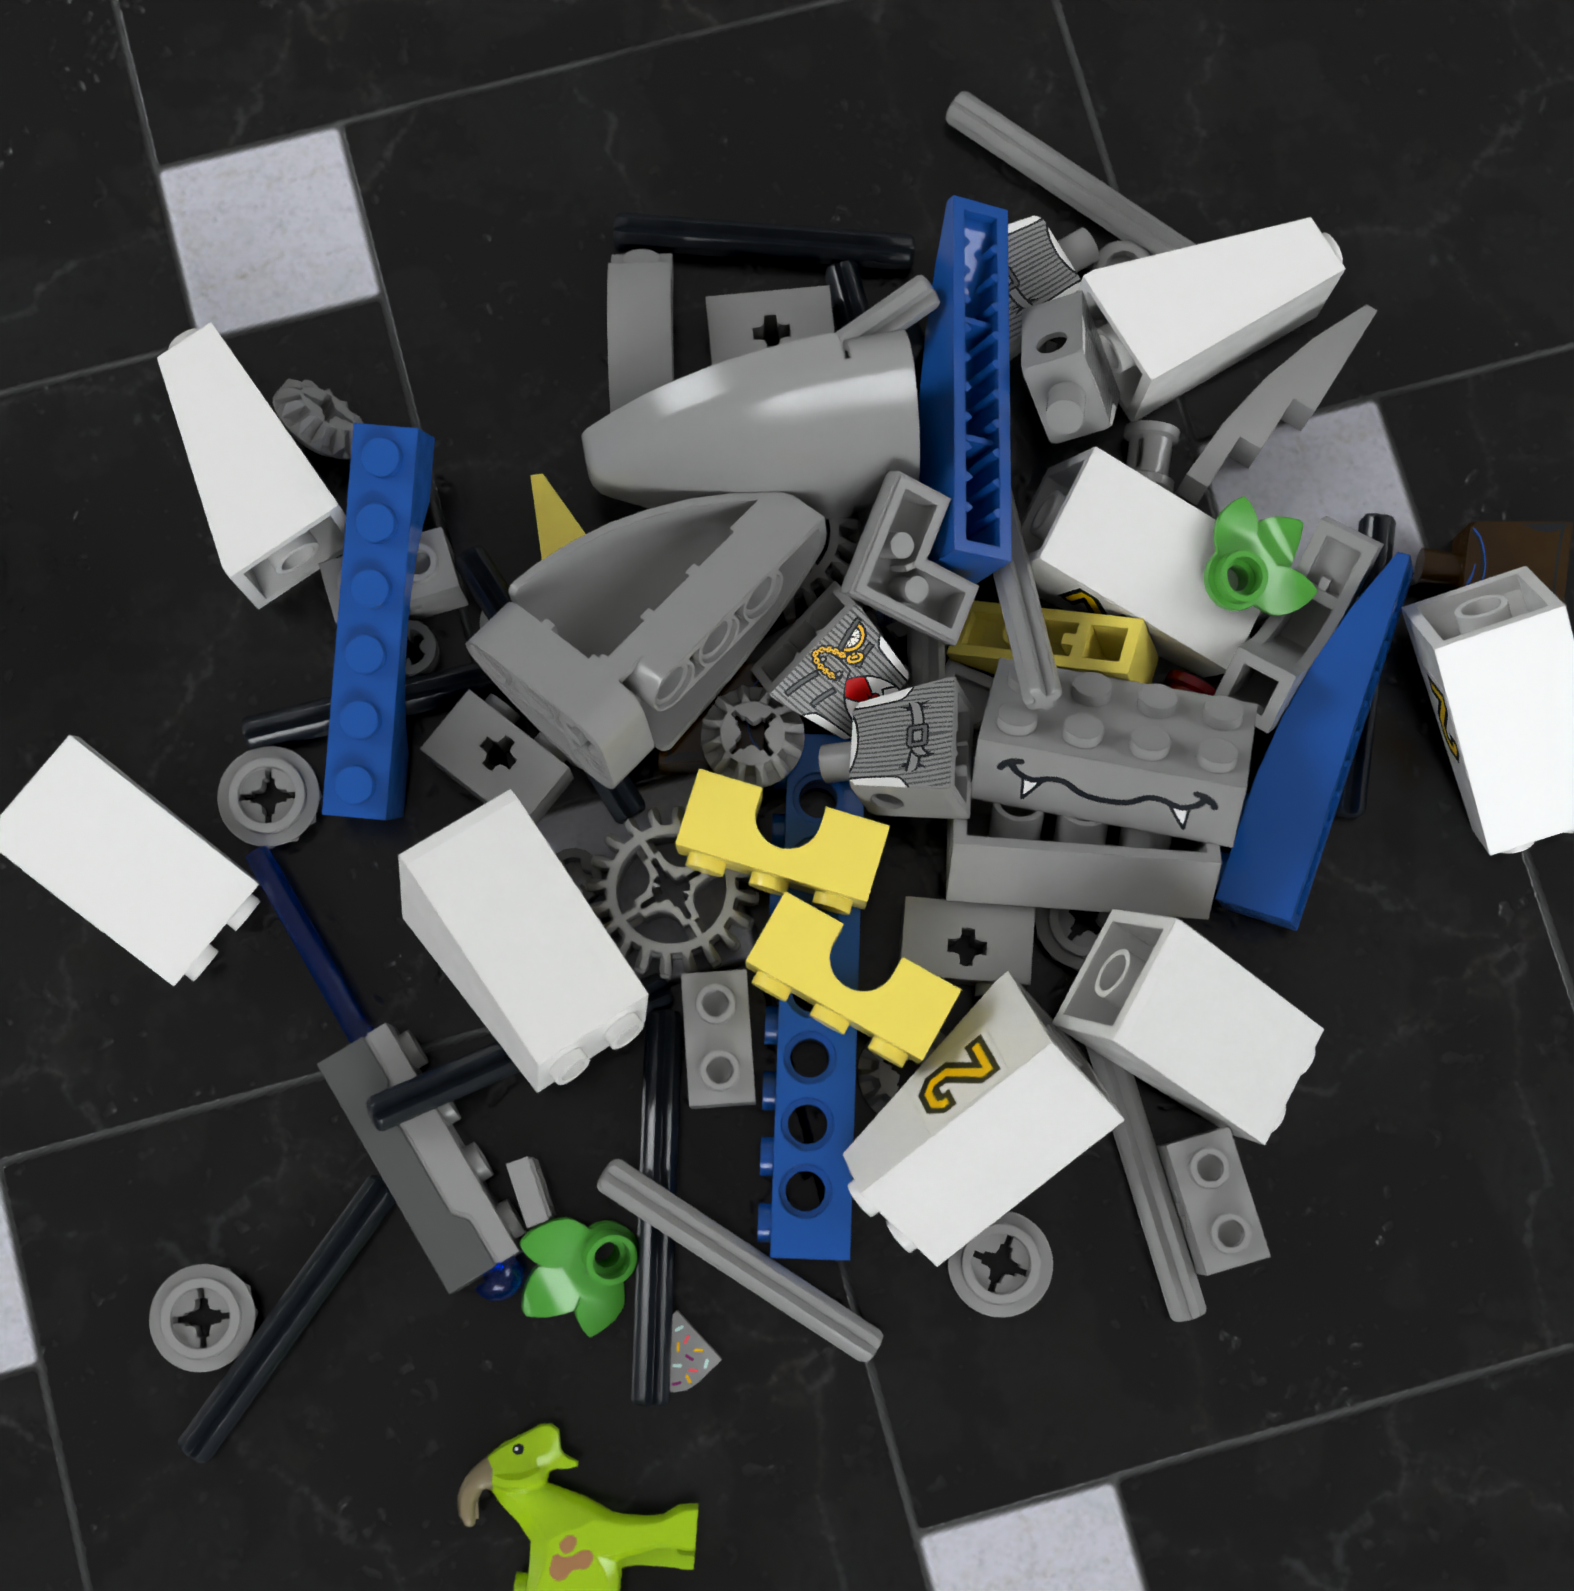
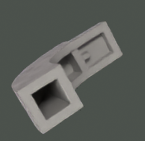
M636 249L621 255H611V263H608L607 277L610 413L636 398L674 381L673 253L657 254L648 249Z
M1328 516L1321 518L1296 568V571L1302 573L1314 584L1317 593L1309 603L1292 613L1281 616L1270 615L1260 630L1250 640L1239 645L1214 696H1229L1239 701L1258 704L1255 727L1266 733L1276 728L1312 663L1351 607L1359 599L1358 595L1384 544Z

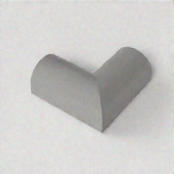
M900 471L887 472L839 592L948 646H956L979 586L928 560L951 498Z

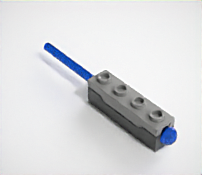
M262 846L253 850L245 857L247 863L350 1043L317 1064L448 1293L458 1292L483 1277L485 1282L474 1288L481 1297L490 1301H503L510 1298L519 1289L523 1276L521 1264L515 1257L523 1252L519 1245V1237L527 1233L520 1215L508 1198L498 1203L485 1181L494 1175L493 1170L479 1146L475 1142L465 1146L454 1128L453 1123L460 1120L461 1116L453 1101L388 1130L378 1131L375 1128L366 1108L368 1098L423 1074L420 1068L429 1063L428 1059L409 1029L400 1034L396 1027L388 1023H384L378 1028H374L368 1023L268 846Z

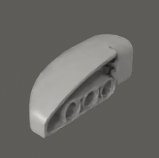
M904 329L844 339L843 345H841L840 338L835 333L815 335L757 350L714 364L654 389L611 412L589 426L582 433L583 451L592 486L603 495L649 509L697 497L729 493L777 491L794 495L823 515L825 519L848 517L853 514L854 506L861 507L875 503L887 472L900 471L919 481L920 430L914 360L908 335Z
M769 491L729 493L690 498L647 509L607 523L568 543L535 564L516 579L508 590L512 602H508L466 642V648L498 688L555 746L597 782L609 789H614L654 749V746L661 751H667L672 748L744 664L790 602L820 556L827 536L825 517L794 495L785 492Z

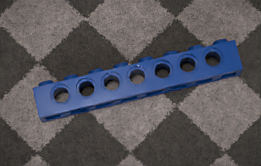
M804 734V748L800 760L785 778L774 784V789L786 790V814H773L772 845L784 849H793L807 844L815 837L823 817L815 818L809 816L803 811L799 802L801 797L811 789L828 791L835 799L836 810L863 818L864 805L851 789L850 782L826 783L821 776L819 768V750L821 745L848 742L852 738L846 740L837 735ZM789 887L787 891L789 894L844 924L842 932L830 952V965L834 975L844 986L858 991L861 909L852 906L850 915L830 912L812 904L813 894ZM770 893L769 916L773 914L782 896ZM790 993L786 1002L779 1000V1006H766L764 1045H777V1071H763L762 1110L775 1111L774 1137H761L760 1176L773 1177L772 1203H759L757 1243H770V1258L850 1261L852 1195L848 1189V1184L853 1181V1177L843 1153L854 1142L857 1029L849 1026L845 1034L842 1035L810 1017L809 1011L801 1009L795 1003L793 993ZM803 1042L818 1043L825 1049L828 1055L827 1069L817 1077H803L791 1065L790 1056L793 1049ZM803 1106L818 1109L826 1120L824 1136L813 1144H803L796 1141L788 1129L790 1115L796 1109ZM804 1171L818 1176L824 1186V1196L821 1203L809 1211L795 1209L786 1197V1185L789 1179L794 1174Z

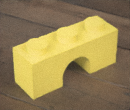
M703 769L698 770L675 843L678 854L688 856L685 866L717 877H723L725 868L751 875L748 885L775 895L783 896L789 887L814 895L812 900L814 906L842 915H850L852 906L865 910L890 828L889 825L826 807L820 828L811 841L798 848H779L766 841L756 825L763 800L762 787Z
M785 891L746 959V968L756 973L751 983L783 1002L787 1001L790 993L814 1005L809 1016L842 1035L851 1026L871 1037L872 1040L867 1048L894 1065L902 1068L907 1058L917 1064L921 1063L961 989L904 957L900 960L891 978L883 986L875 990L856 991L844 986L836 978L830 965V952L842 932L844 924Z

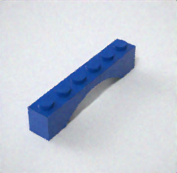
M354 423L322 815L376 820H391L404 817L409 759L405 705L408 620L416 558L430 502L435 438L419 428Z

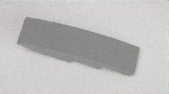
M1366 304L1314 337L1269 374L1221 425L1184 477L1176 494L1197 506L1227 456L1249 468L1280 419L1301 431L1319 406L1377 310Z

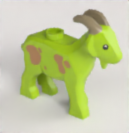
M541 1423L502 1443L469 1472L457 1496L459 1516L465 1526L472 1527L476 1519L479 1518V1497L482 1491L485 1489L491 1490L502 1506L518 1521L531 1541L529 1572L516 1573L513 1591H620L622 1568L627 1566L647 1565L674 1567L684 1570H693L699 1503L679 1504L666 1513L658 1515L622 1514L610 1510L583 1494L548 1482L550 1471L574 1468L579 1463L578 1460L564 1453L561 1448L560 1430L552 1423Z

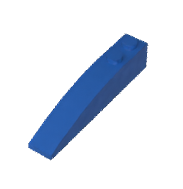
M953 195L947 200L932 284L939 296L940 304L938 308L928 314L918 410L920 430L919 482L951 498L928 560L977 584L1012 562L1008 210Z
M1397 552L1354 603L1312 663L1283 714L1255 776L1251 791L1245 794L1233 848L1230 853L1221 852L1222 864L1216 885V890L1218 891L1215 899L1223 909L1294 931L1298 930L1401 615V607L1404 605L1414 575L1411 555Z

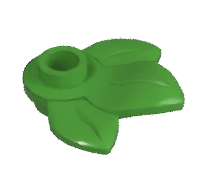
M1245 496L1228 504L1220 512L1213 529L1215 553L1208 560L1204 570V585L1211 600L1217 606L1228 611H1241L1254 606L1271 616L1292 613L1309 603L1317 593L1316 587L1302 573L1290 568L1300 543L1303 522L1300 519L1279 516L1258 521L1252 504ZM1228 569L1233 570L1238 577V587L1236 590H1233L1229 584Z
M560 1217L538 1224L523 1236L519 1243L521 1249L532 1261L537 1263L529 1273L522 1292L521 1307L522 1312L527 1317H553L574 1311L579 1325L589 1337L600 1333L616 1320L625 1304L624 1281L631 1276L637 1264V1240L625 1225L617 1221L604 1220L588 1227L573 1218ZM607 1242L613 1243V1252L607 1259L595 1260V1253L600 1246Z

